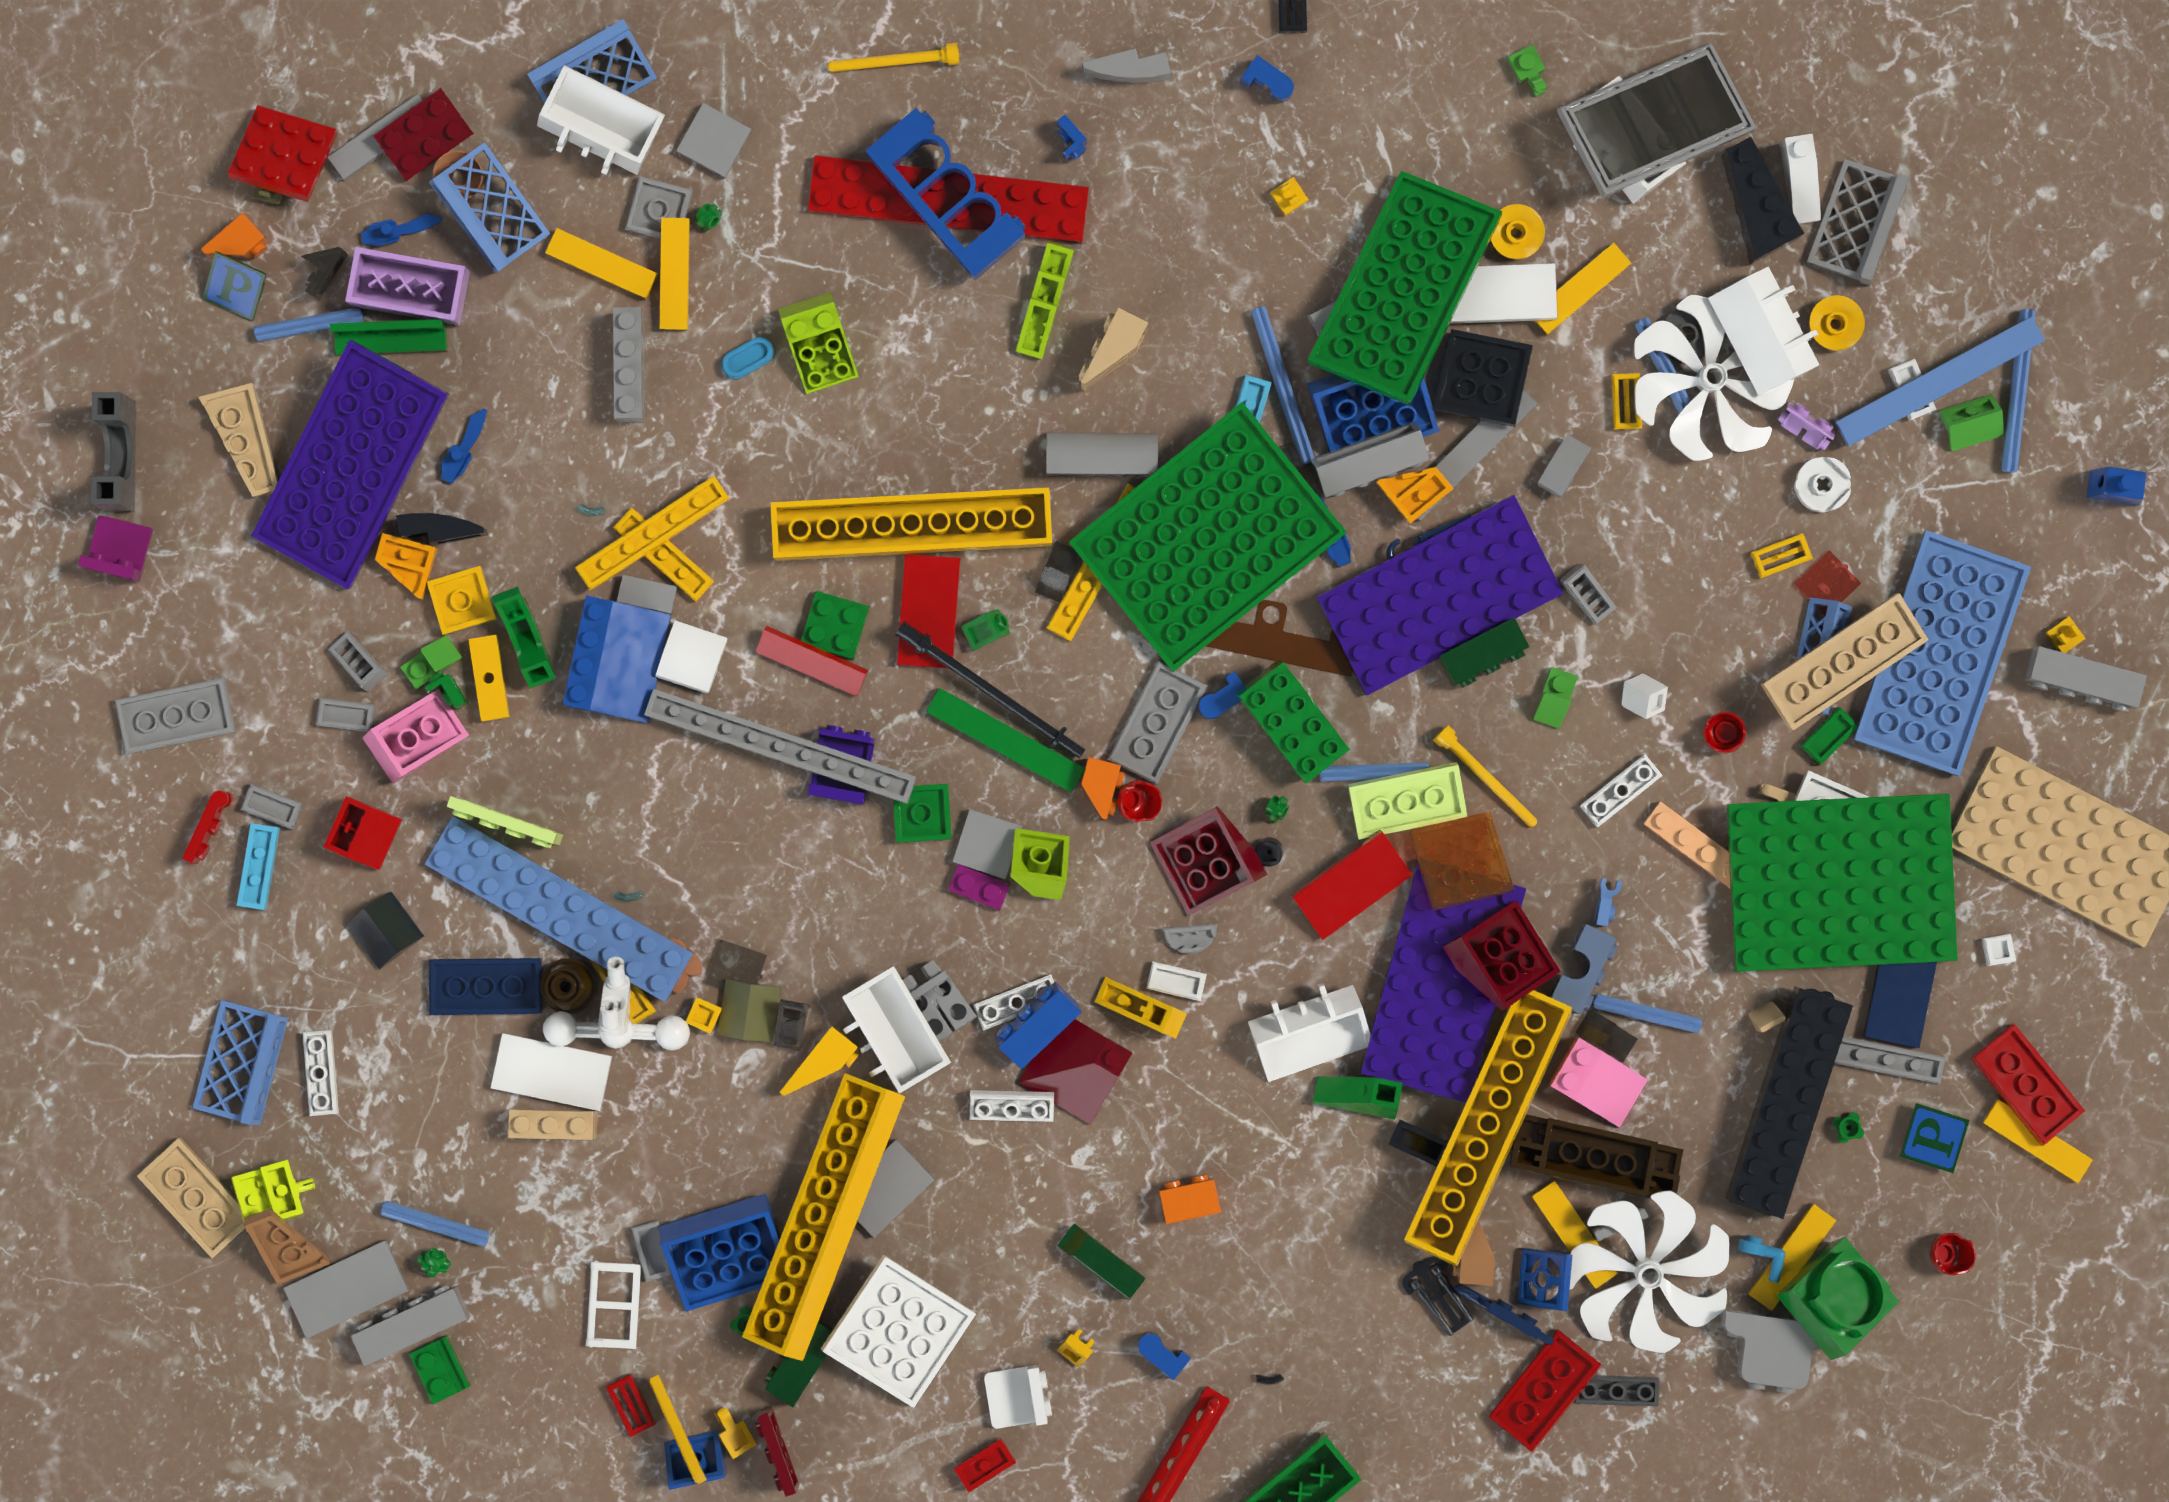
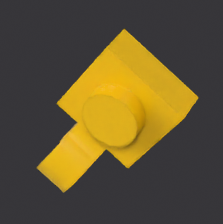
M723 1407L714 1413L724 1431L718 1434V1437L731 1459L738 1457L757 1445L744 1421L740 1420L735 1424L727 1408Z

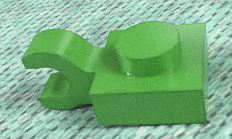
M1534 45L1508 56L1507 60L1519 83L1527 80L1535 97L1546 92L1547 86L1539 75L1545 71V67Z

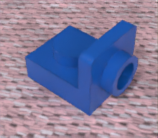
M1064 114L1057 121V127L1059 128L1057 134L1066 144L1071 141L1072 145L1063 152V158L1066 161L1071 158L1076 160L1087 150L1084 147L1087 145V138Z

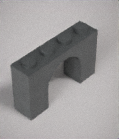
M92 392V421L98 423L103 432L105 463L102 476H91V505L105 511H135L136 401L121 392Z

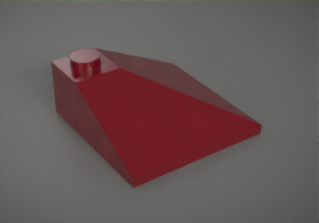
M1218 806L1149 842L1188 916L1267 875L1255 850Z
M1517 900L1443 946L1457 971L1502 1011L1561 972Z
M1074 1019L1030 1061L1018 1083L1033 1092H1054V1104L1091 1125L1133 1052Z

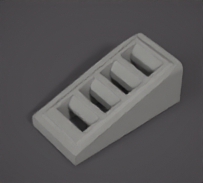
M1579 563L1558 580L1594 625H1597L1617 608L1584 564ZM1582 576L1583 578L1573 586L1572 583ZM1589 584L1591 587L1580 595L1578 591ZM1596 592L1598 596L1587 604L1585 601ZM1603 601L1605 605L1594 613L1592 609Z
M348 630L327 649L355 682L367 692H370L388 675V672ZM351 643L353 646L342 656L340 653ZM359 652L360 654L349 664L348 661ZM364 661H367L368 663L357 672L356 669Z

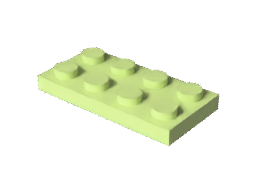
M1457 762L1348 784L1358 840L1369 838L1379 830L1383 831L1384 834L1467 818Z
M450 796L447 807L454 809L452 814L467 820H473L475 816L480 818L479 824L497 830H499L500 826L506 827L505 833L525 839L526 835L532 836V843L551 848L552 844L560 845L563 838L561 833L461 798Z

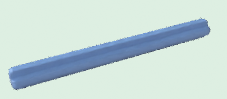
M1265 306L1252 310V317L1299 462L1302 466L1311 464L1310 459H1313L1314 455Z
M2031 309L2020 310L2018 324L2030 317H2033L2035 321L2036 312ZM2032 348L2014 358L2001 470L2007 473H2015L2018 470Z

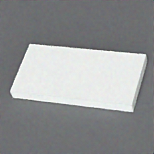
M1555 263L1478 266L1450 324L1557 320Z
M502 1033L491 1088L601 1111L613 1056L567 1046L559 1047L548 1042Z

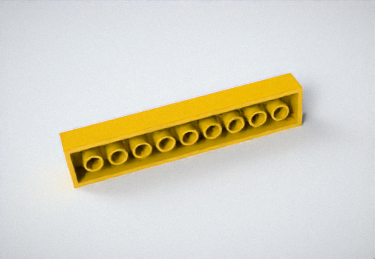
M1049 487L770 502L773 558L775 561L1052 546Z
M1534 990L1510 1006L1406 1234L1405 1243L1454 1266H1458L1570 1019L1572 1007Z
M844 1073L742 1335L743 1338L783 1356L803 1361L905 1096Z

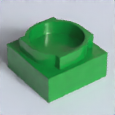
M1846 1237L1832 1241L1825 1246L1776 1295L1830 1360L1846 1356L1900 1302L1889 1290L1891 1286L1870 1263L1863 1259Z

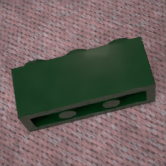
M1512 618L1440 655L1439 661L1452 686L1460 684L1461 688H1464L1477 681L1474 677L1475 675L1484 671L1487 676L1501 669L1500 662L1509 658L1512 663L1526 656L1523 650L1530 646L1515 618Z
M820 1320L818 1321L803 1361L780 1354V1357L784 1360L779 1368L773 1366L764 1380L768 1382L765 1390L791 1407H794L827 1356L821 1350V1347L833 1331V1328Z

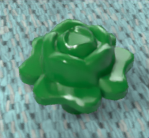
M436 1248L422 1251L420 1256L417 1257V1262L421 1264V1269L426 1271L425 1274L428 1277H435L439 1272L446 1273L448 1267L451 1266V1262L447 1259V1254Z

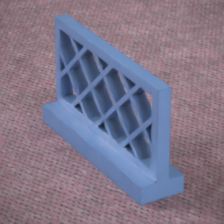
M624 19L527 74L544 104L548 97L543 91L542 86L551 81L556 82V78H558L564 65L571 69L576 67L586 70L585 76L587 77L589 72L605 75L604 85H607L608 77L623 80L624 84L621 93L626 96L657 79ZM626 38L629 39L633 46L631 58L615 55L617 43ZM613 46L611 53L605 52L606 49ZM635 52L637 53V55H638V57L640 58L641 62H640V61H637V60H633V59H634ZM598 54L610 56L606 72L591 68L594 56ZM613 58L629 62L625 78L610 74ZM589 60L587 67L580 65ZM632 63L644 66L649 77L640 82L628 79ZM627 82L635 84L626 89Z
M485 142L429 181L494 273L499 272L510 262L550 235L547 228ZM481 151L489 159L488 171L472 168L474 156ZM469 160L468 167L461 166ZM493 166H494V168L497 170L498 173L492 172V167H493ZM456 169L468 171L466 186L454 185L448 175ZM472 172L487 175L485 190L469 188ZM491 176L501 177L505 181L504 194L489 191ZM509 188L515 196L508 195ZM459 190L465 191L464 197L461 195ZM469 192L484 194L482 210L469 206L467 203ZM488 195L504 198L501 213L486 211ZM508 199L520 202L522 205L521 217L505 214ZM525 212H527L531 219L525 218ZM475 213H480V214H481V219H480V220H479V218L477 217V215H476ZM485 214L501 217L498 233L487 231L484 226ZM505 218L520 221L518 236L502 234ZM524 222L535 223L541 234L534 239L522 237ZM492 236H497V237H498V238H497V243H496L495 240L492 238ZM502 237L517 240L516 251L509 257H506L500 249ZM521 241L528 242L520 248Z
M221 1000L193 1109L237 1120L247 1125H261L289 1017ZM228 1008L235 1009L241 1019L230 1027L225 1020ZM243 1012L250 1013V1015L246 1017ZM256 1016L265 1017L263 1029L255 1034L248 1021ZM244 1024L250 1037L238 1044L232 1031ZM227 1034L234 1047L222 1054L218 1047V1042L221 1037ZM253 1041L257 1048V1053L254 1058L248 1061L241 1048ZM237 1052L243 1064L231 1071L225 1058ZM220 1061L226 1075L215 1081L211 1074V1069L214 1064ZM246 1068L250 1076L249 1083L240 1088L234 1075ZM229 1078L236 1092L224 1098L218 1085ZM213 1088L219 1102L211 1107L203 1105L205 1093ZM236 1096H239L243 1103L240 1115L232 1113L227 1104L228 1101ZM222 1105V1107L224 1108V1110L217 1109V1108Z

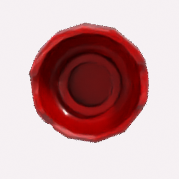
M1719 712L1708 719L1703 730V736L1708 747L1717 753L1729 754L1738 750L1744 743L1746 727L1743 720L1733 712Z
M1136 780L1125 784L1118 793L1117 806L1120 814L1129 821L1132 820L1136 823L1152 821L1161 811L1163 799L1160 790L1153 784Z
M1944 1233L1937 1236L1932 1242L1929 1257L1935 1269L1939 1272L1955 1276L1968 1273L1975 1265L1976 1251L1971 1240L1962 1238L1958 1233Z

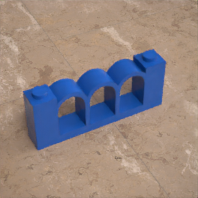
M915 108L865 150L866 155L976 281L1025 239V232L1023 230L1026 227L1016 215L1011 217L1006 212L1001 217V209L997 200L990 194L976 191L975 177L971 170L963 164L951 163L950 149L946 141L940 136L935 135L934 120L926 111L921 113ZM928 144L938 146L945 154L943 164L913 189L897 171L896 167L921 146ZM954 173L963 175L970 183L969 192L939 219L923 201L921 196L943 177ZM972 204H988L996 214L994 222L964 248L946 226Z

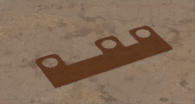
M1262 600L1259 603L1255 625L1235 622L1206 645L1211 648L1274 661L1279 659L1284 663L1350 677L1353 671L1333 630H1331L1329 641L1284 632L1287 607L1283 603L1270 600ZM1268 606H1275L1280 611V619L1274 624H1269L1263 619V611Z

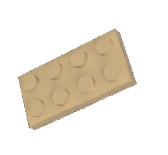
M181 1137L175 1140L137 1175L143 1184L212 1259L246 1229L236 1197Z

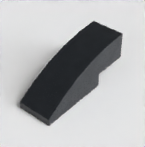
M434 513L396 515L399 536L403 539L428 535L430 544L439 545L488 535L487 529L449 515Z
M1400 1119L1388 1145L1437 1167L1449 1141Z

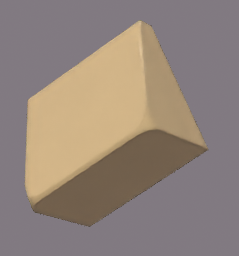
M1772 1001L1748 1013L1758 1032H1765L1786 1019Z

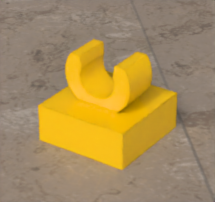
M1294 177L1270 192V195L1284 216L1292 213L1309 200Z
M2070 616L2064 618L2045 632V635L2056 650L2067 653L2086 639Z
M1081 1329L1077 1330L1074 1334H1070L1056 1350L1078 1368L1093 1352L1090 1348L1094 1343L1092 1338L1086 1344L1079 1340V1336L1082 1333Z

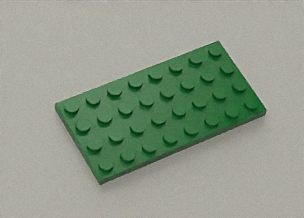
M1400 171L1309 355L1308 364L1410 406L1500 222L1502 211Z

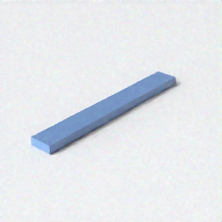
M2030 317L1835 422V425L1847 447L2043 343L2045 339L2033 317Z

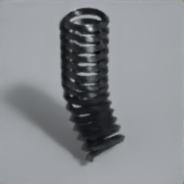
M1258 1374L1256 1377L1257 1382L1269 1385L1270 1383L1275 1385V1383L1277 1384V1382L1279 1383L1284 1380L1281 1374L1269 1377V1379L1268 1376L1266 1379V1376L1262 1378V1375Z

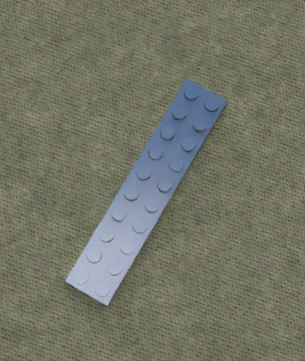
M452 816L425 863L428 867L606 969L610 958H622L625 975L629 977L630 982L664 1002H667L694 954L455 816Z

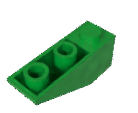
M1317 1076L1312 1104L1395 1120L1403 1083L1375 1077Z

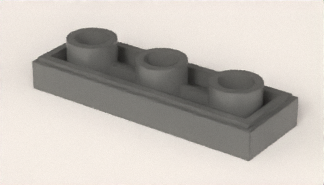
M1595 1375L1573 1403L1658 1406L1659 1378ZM1616 1386L1621 1387L1619 1395L1612 1394V1390Z

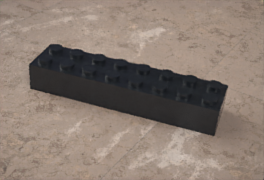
M1794 986L1785 1013L1786 1019L1782 1022L1725 1196L1728 1201L1784 1219L1853 1005Z

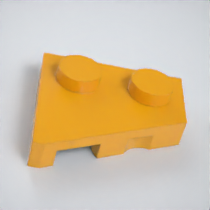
M1437 467L1387 479L1384 478L1376 482L1409 524L1454 489Z
M382 533L375 560L417 598L423 600L438 548Z

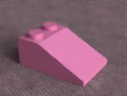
M438 689L372 728L363 737V740L392 784L467 738L469 734L452 708L447 705Z
M1575 1037L1547 1085L1620 1128L1645 1086L1647 1079L1579 1037Z

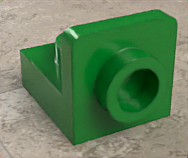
M999 609L987 612L961 626L972 651L978 650L1010 634L1008 620Z
M443 672L430 678L428 680L430 684L424 687L426 692L430 694L443 687L444 691L441 694L449 707L453 705L456 709H461L469 704L453 675L446 674L444 676Z

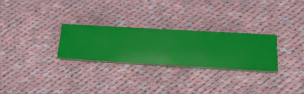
M941 688L938 689L926 713L1071 793L1085 770L1082 766Z

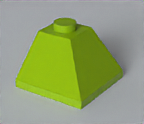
M1015 828L1010 877L1032 896L1061 900L1067 882L1070 836Z

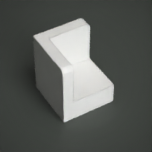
M1640 674L1624 682L1621 704L1626 709L1648 719L1665 711L1668 687L1645 674Z

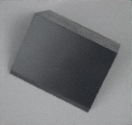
M393 892L386 894L363 908L347 924L349 930L379 970L425 937Z

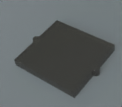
M721 939L715 958L711 959L712 966L706 983L722 989L725 987L726 979L758 983L763 977L761 972L767 955Z

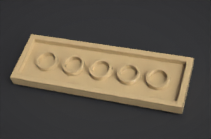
M1896 593L1760 685L1789 731H1794L1929 639L1900 593Z

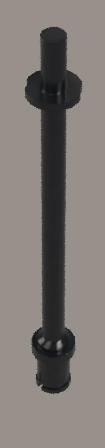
M906 621L902 623L895 636H898L915 648L914 652L917 654L920 652L922 654L927 653L1053 740L1050 744L1051 748H1054L1058 743L1076 757L1080 758L1085 749L1064 735L1067 730L1066 727H1062L1058 731L933 645L929 634H922Z

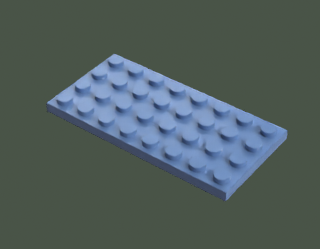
M1925 530L1902 598L1929 640L1874 676L1853 740L1959 777L2031 566Z

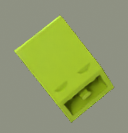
M831 292L778 309L806 394L859 377Z

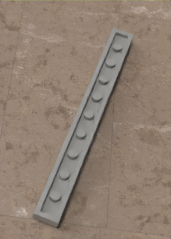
M656 689L652 691L644 714L646 717L905 804L909 802L917 779L915 776Z

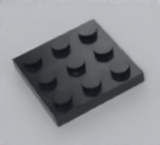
M1451 329L1433 410L1515 427L1533 345Z

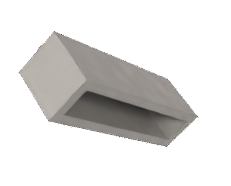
M641 307L613 308L614 419L618 423L645 422L644 311Z
M1412 422L1310 460L1319 488L1326 498L1329 496L1338 497L1344 494L1345 490L1354 487L1362 488L1368 486L1371 481L1378 478L1393 477L1397 474V471L1406 468H1418L1423 462L1430 459L1422 432L1417 424Z
M2038 646L2032 649L2024 680L2032 682L2031 687L2046 691L2049 687L2059 689L2058 694L2075 698L2076 694L2086 697L2085 701L2088 703L2102 705V702L2113 704L2112 709L2128 713L2129 709L2139 708L2147 675Z
M448 1285L433 1291L435 1296L424 1301L423 1297H419L407 1303L409 1307L407 1310L399 1313L396 1308L381 1315L383 1318L381 1322L373 1325L372 1320L357 1326L358 1332L351 1335V1338L364 1367L470 1318L471 1315L458 1286L452 1289Z

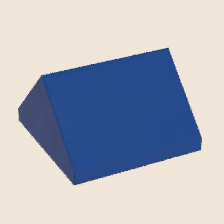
M719 1430L688 1437L707 1480L704 1482L725 1478L728 1473L722 1442L718 1437ZM676 1440L664 1442L669 1490L698 1484L692 1478Z

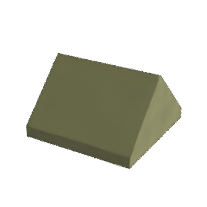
M726 979L718 1034L740 1040L773 1042L781 987Z

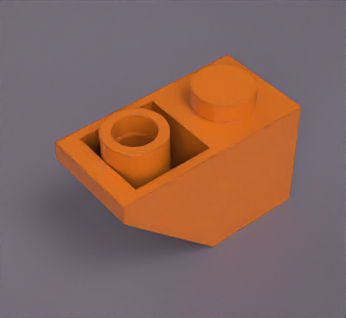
M1088 757L1081 785L1101 819L1107 820L1108 815L1114 816L1117 799H1113L1115 788L1121 789L1125 773L1120 772L1121 765Z

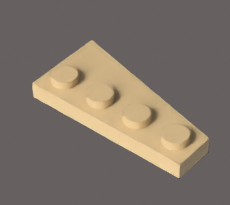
M249 383L198 397L222 438L223 444L234 460L235 466L252 497L256 498L273 493L279 479L254 384Z

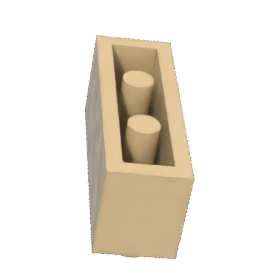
M518 1108L509 1110L508 1138L594 1140L597 1137L596 1110Z

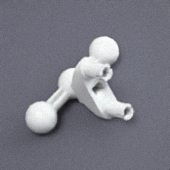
M612 957L607 962L608 976L604 981L598 1022H577L570 1013L559 1011L548 1016L543 1024V1034L546 1040L552 1045L559 1047L570 1044L576 1037L601 1038L606 1046L615 1049L626 1046L632 1039L656 1040L662 1048L673 1051L685 1046L690 1037V1028L687 1022L681 1017L674 1015L661 1019L657 1025L632 1024L629 1019L630 979L625 975L624 961L620 957Z

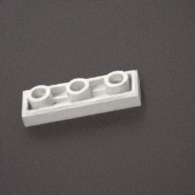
M1644 754L1582 803L1580 808L1595 827L1598 828L1663 775L1647 755ZM1619 786H1623L1626 789L1624 796H1620L1617 793Z
M1052 975L973 1004L983 1031L1017 1018L1019 1010L1023 1006L1030 1005L1035 1001L1043 987L1054 983ZM1015 997L1022 999L1023 1004L1019 1008H1015L1012 1005V1000Z
M332 1030L303 1032L309 1116L338 1114ZM318 1068H321L324 1071V1076L322 1078H319L316 1075V1071Z
M970 1090V1120L1053 1122L1054 1092ZM1009 1106H1014V1107H1016V1108L1010 1109V1108H1008V1107H1009Z

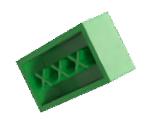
M1279 659L1235 693L1291 769L1305 784L1350 750L1286 664Z
M1322 1432L1239 1502H1335L1362 1479L1325 1432Z

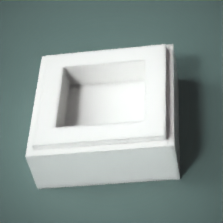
M2011 934L1982 939L1987 966L2016 961Z

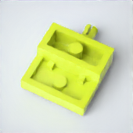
M288 1160L260 1167L258 1170L231 1178L243 1221L244 1218L267 1209H272L285 1221L301 1217L303 1209L299 1193L315 1189L312 1177L299 1182L295 1181Z

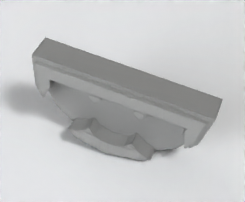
M1217 924L1163 928L1162 931L1165 940L1173 949L1181 953L1194 954L1203 951L1212 943L1217 933Z

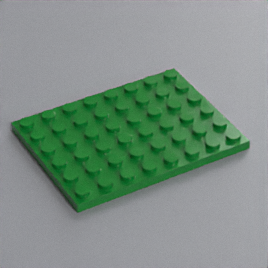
M1241 402L1070 540L1069 543L1174 672L1344 536L1347 531L1246 405Z
M1950 794L1727 804L1734 971L1958 961Z

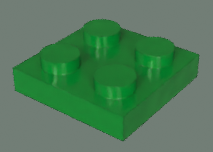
M816 591L801 641L828 653L854 660L870 607Z
M948 784L914 786L908 804L893 800L896 843L952 839Z

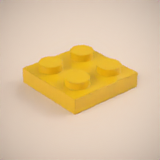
M481 566L427 581L442 635L445 636L497 620Z

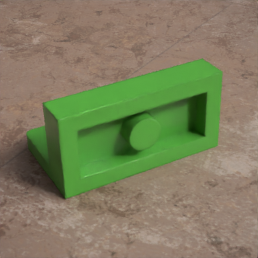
M1992 394L1939 410L1940 420L1948 431L1949 447L1952 451L2004 435L2003 411Z

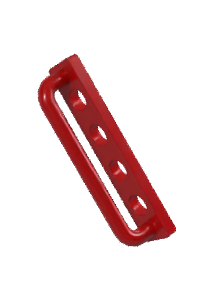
M1209 1386L1205 1387L1137 1502H1170L1230 1403L1229 1398ZM1205 1409L1200 1419L1197 1421V1413L1200 1410ZM1191 1433L1188 1439L1186 1440L1185 1444L1183 1445V1436L1185 1434ZM1176 1457L1170 1469H1168V1461L1171 1458ZM1157 1482H1161V1484L1159 1485L1158 1489L1154 1494L1153 1486Z

